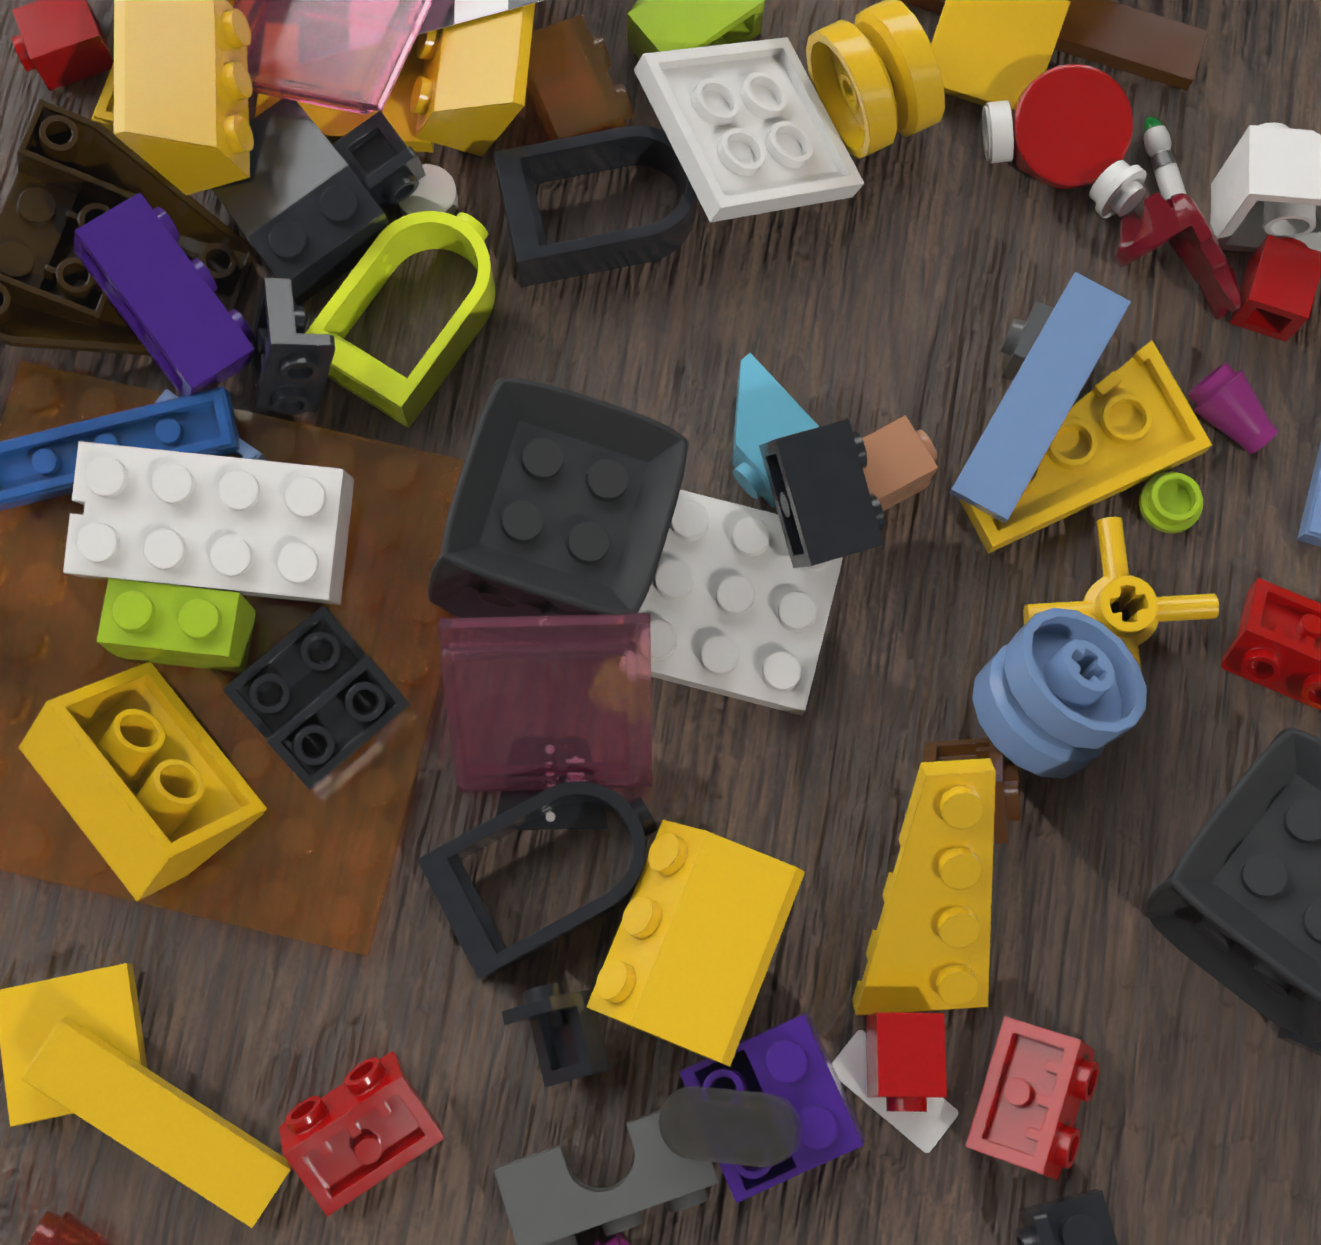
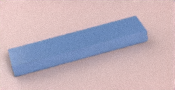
M1074 272L951 488L950 494L1003 523L1009 519L1131 301Z

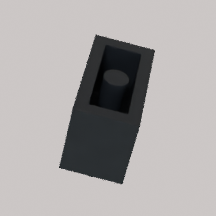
M849 419L777 438L759 445L793 568L814 566L884 545L880 532L885 526L883 509L876 495L869 493L863 471L867 466L866 448L859 433L856 431L852 432Z

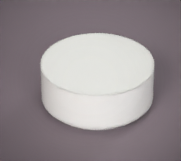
M1008 100L988 102L982 109L984 152L986 160L990 164L1008 162L1013 159V123Z
M422 164L426 176L419 180V186L413 194L398 203L402 215L406 216L421 211H439L454 215L458 206V195L452 176L439 166Z

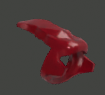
M1157 192L1144 200L1142 218L1134 211L1119 220L1121 226L1120 246L1114 258L1120 268L1134 262L1169 241L1178 257L1183 259L1192 278L1202 289L1211 313L1216 320L1224 317L1228 310L1234 312L1241 308V292L1234 270L1228 263L1211 225L1207 223L1200 208L1189 195L1179 193L1172 195L1171 198L1165 201L1161 194Z

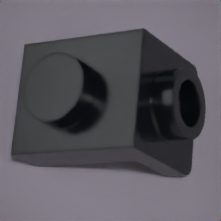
M378 111L332 144L380 208L388 202L390 204H397L408 198L418 188L419 180L426 176L419 156L411 146L407 147L381 111Z
M562 982L532 988L522 992L525 1004L501 1012L504 1025L530 1021L545 1087L611 1070L598 1014L586 1008L592 994V989L564 994Z

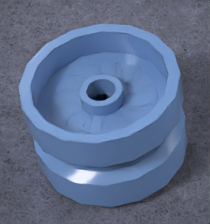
M1052 608L1036 613L1015 634L1008 645L1003 646L984 665L975 677L972 700L979 724L993 745L1009 760L1040 777L1064 779L1081 772L1101 755L1107 745L1116 742L1136 725L1146 710L1147 687L1138 662L1123 641L1106 626L1079 611Z

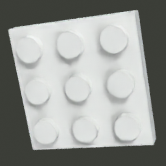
M788 37L645 53L635 66L634 72L710 222L852 198L863 186L864 181Z
M680 490L654 579L636 615L635 630L630 641L622 651L619 668L803 716L843 557L814 566L793 568L778 514Z

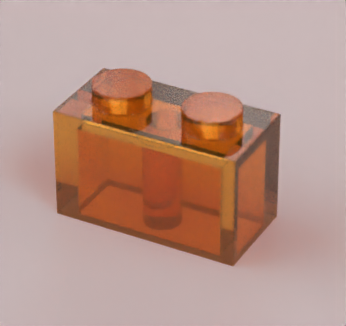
M582 14L532 32L527 90L549 141L627 126V120L633 118L631 102L622 83L613 85L607 72L608 69H611V61L606 44L600 34L591 36Z

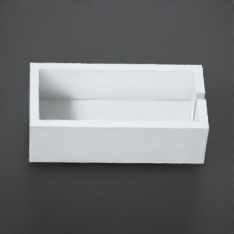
M79 441L72 501L84 505L83 515L70 513L63 573L85 579L108 581V578L240 592L242 595L341 605L354 478L344 469Z

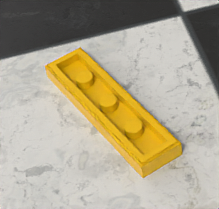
M67 1016L59 1020L20 1078L250 1228H253L292 1168L285 1157Z

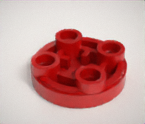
M1066 64L1042 73L1023 90L1012 111L1014 161L1017 167L1023 173L1031 175L1041 183L1059 189H1076L1095 183L1109 166L1124 158L1132 138V110L1123 89L1108 74L1088 65Z

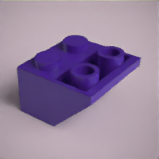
M808 1011L739 1042L730 1067L706 1058L679 1071L736 1203L864 1145L865 1135Z

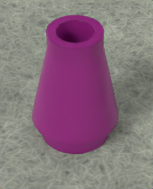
M1227 362L1214 369L1187 394L1196 405L1192 409L1193 412L1239 444L1248 455L1261 449L1279 432L1268 418L1242 369L1235 372Z

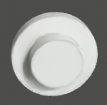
M1119 160L1109 166L1095 181L1089 193V197L1096 203L1095 211L1102 218H1109L1116 213L1120 217L1128 214L1145 195L1146 189L1142 185L1146 179V171L1139 165L1130 166L1124 160Z

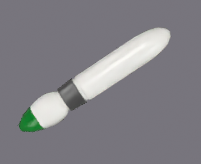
M1149 116L1144 122V147L1146 153L1151 157L1153 172L1160 194L1165 201L1175 194H1187L1179 168L1171 151L1172 142L1170 134L1159 119Z

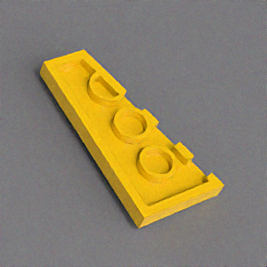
M1151 340L1137 351L1129 361L1115 372H1111L1095 385L1092 391L1071 407L1013 512L1005 523L967 502L959 500L987 553H991L1144 482L1159 473H1163L1200 456L1212 446V443L1153 340Z
M990 758L920 763L898 839L901 847L893 873L889 872L882 895L884 906L877 930L872 929L866 950L868 961L862 981H857L852 998L856 1015H870L875 1012H917L988 1007L996 770Z

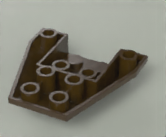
M39 98L17 150L18 171L0 212V342L16 347L151 356L74 252L76 229L138 193L143 195L152 209L159 206L169 215L179 233L180 238L176 242L190 261L198 258L203 262L216 282L217 290L214 292L228 312L234 309L256 249L191 196H186L103 125Z

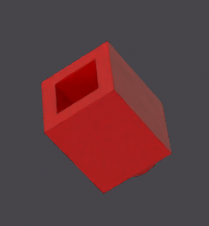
M38 0L12 9L21 33L11 37L16 53L26 72L36 69L49 91L111 69L114 60L98 18L88 0Z
M1267 235L1247 262L1239 288L1241 292V308L1232 312L1229 324L1288 342L1309 318L1321 277V252L1308 248L1305 243L1294 238H1277Z
M875 1012L867 1015V1098H886V1111L927 1112V1098H947L944 1013Z

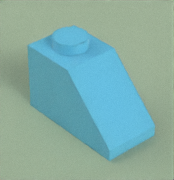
M749 353L740 362L737 382L732 459L735 469L733 470V475L748 495L754 499L762 496L774 508L776 505L759 445L819 426L761 363Z

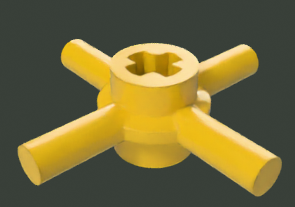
M1106 517L1096 521L1103 578L1096 581L1089 588L1083 601L1025 604L1023 609L1024 625L1036 613L1052 608L1079 611L1101 622L1123 641L1138 662L1141 670L1138 646L1154 633L1159 622L1216 619L1219 614V602L1215 593L1156 597L1154 590L1148 583L1140 578L1129 575L1122 518ZM1114 602H1119V611L1128 610L1131 618L1126 622L1122 621V612L1113 613L1110 605Z

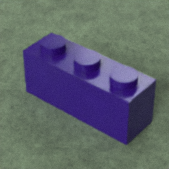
M138 193L76 229L74 252L181 397L213 389L249 366L255 350L251 344L255 341L254 334L243 316L235 309L228 312L214 292L217 290L216 282L203 262L198 258L190 261L176 242L180 238L179 233L169 215L159 206L152 209L143 195Z

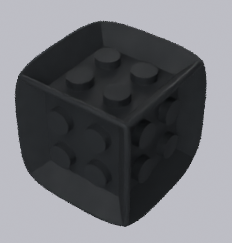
M499 378L493 384L490 395L482 410L456 485L445 525L441 555L436 560L430 574L428 586L430 602L472 624L546 648L584 657L605 659L618 657L634 633L636 615L648 594L662 555L684 477L689 447L688 440L671 427L648 416L572 390L528 379Z
M1288 727L1277 734L1268 748L1256 759L1192 840L1168 878L1151 893L1144 905L1143 911L1144 915L1150 919L1159 932L1196 965L1262 1015L1310 1042L1321 1041V739L1305 731Z

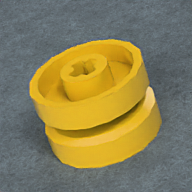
M899 0L881 1L858 13L854 24L841 19L808 36L806 57L811 82L849 154L861 159L893 144L896 132L908 137L941 122L945 110V94L939 63L928 36L916 16L903 2Z

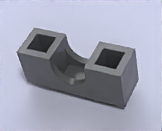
M688 1100L627 1121L626 1125L634 1147V1161L628 1174L620 1182L612 1186L593 1187L582 1182L572 1171L563 1144L508 1162L494 1169L516 1245H578L575 1237L576 1233L599 1225L602 1227L604 1236L628 1230L643 1223L641 1210L666 1202L669 1212L674 1213L709 1200L705 1188L718 1184V1180L692 1101Z

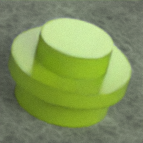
M1163 472L1152 477L1144 485L1139 496V508L1145 521L1154 529L1170 534L1180 533L1189 529L1199 519L1203 510V496L1198 484L1191 477L1178 472Z

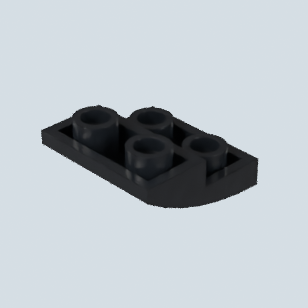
M324 605L317 608L222 688L224 693L262 734L266 742L309 790L410 705L375 662L360 648Z

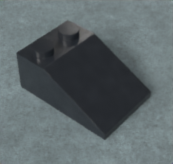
M289 93L249 121L254 139L253 149L249 151L250 178L215 187L212 190L277 278L291 279L293 300L297 305H301L357 265L378 235L390 224L385 213L347 162Z

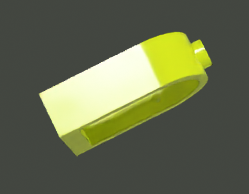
M439 211L411 213L388 225L378 235L305 333L330 334L334 336L336 349L328 378L405 427L410 428L482 329L492 312L495 301V284L490 256L484 242L488 236L486 228L469 214L459 212L457 216ZM429 249H444L455 252L466 258L476 268L478 272L476 282L468 296L408 378L344 339L395 269L405 259L415 253Z

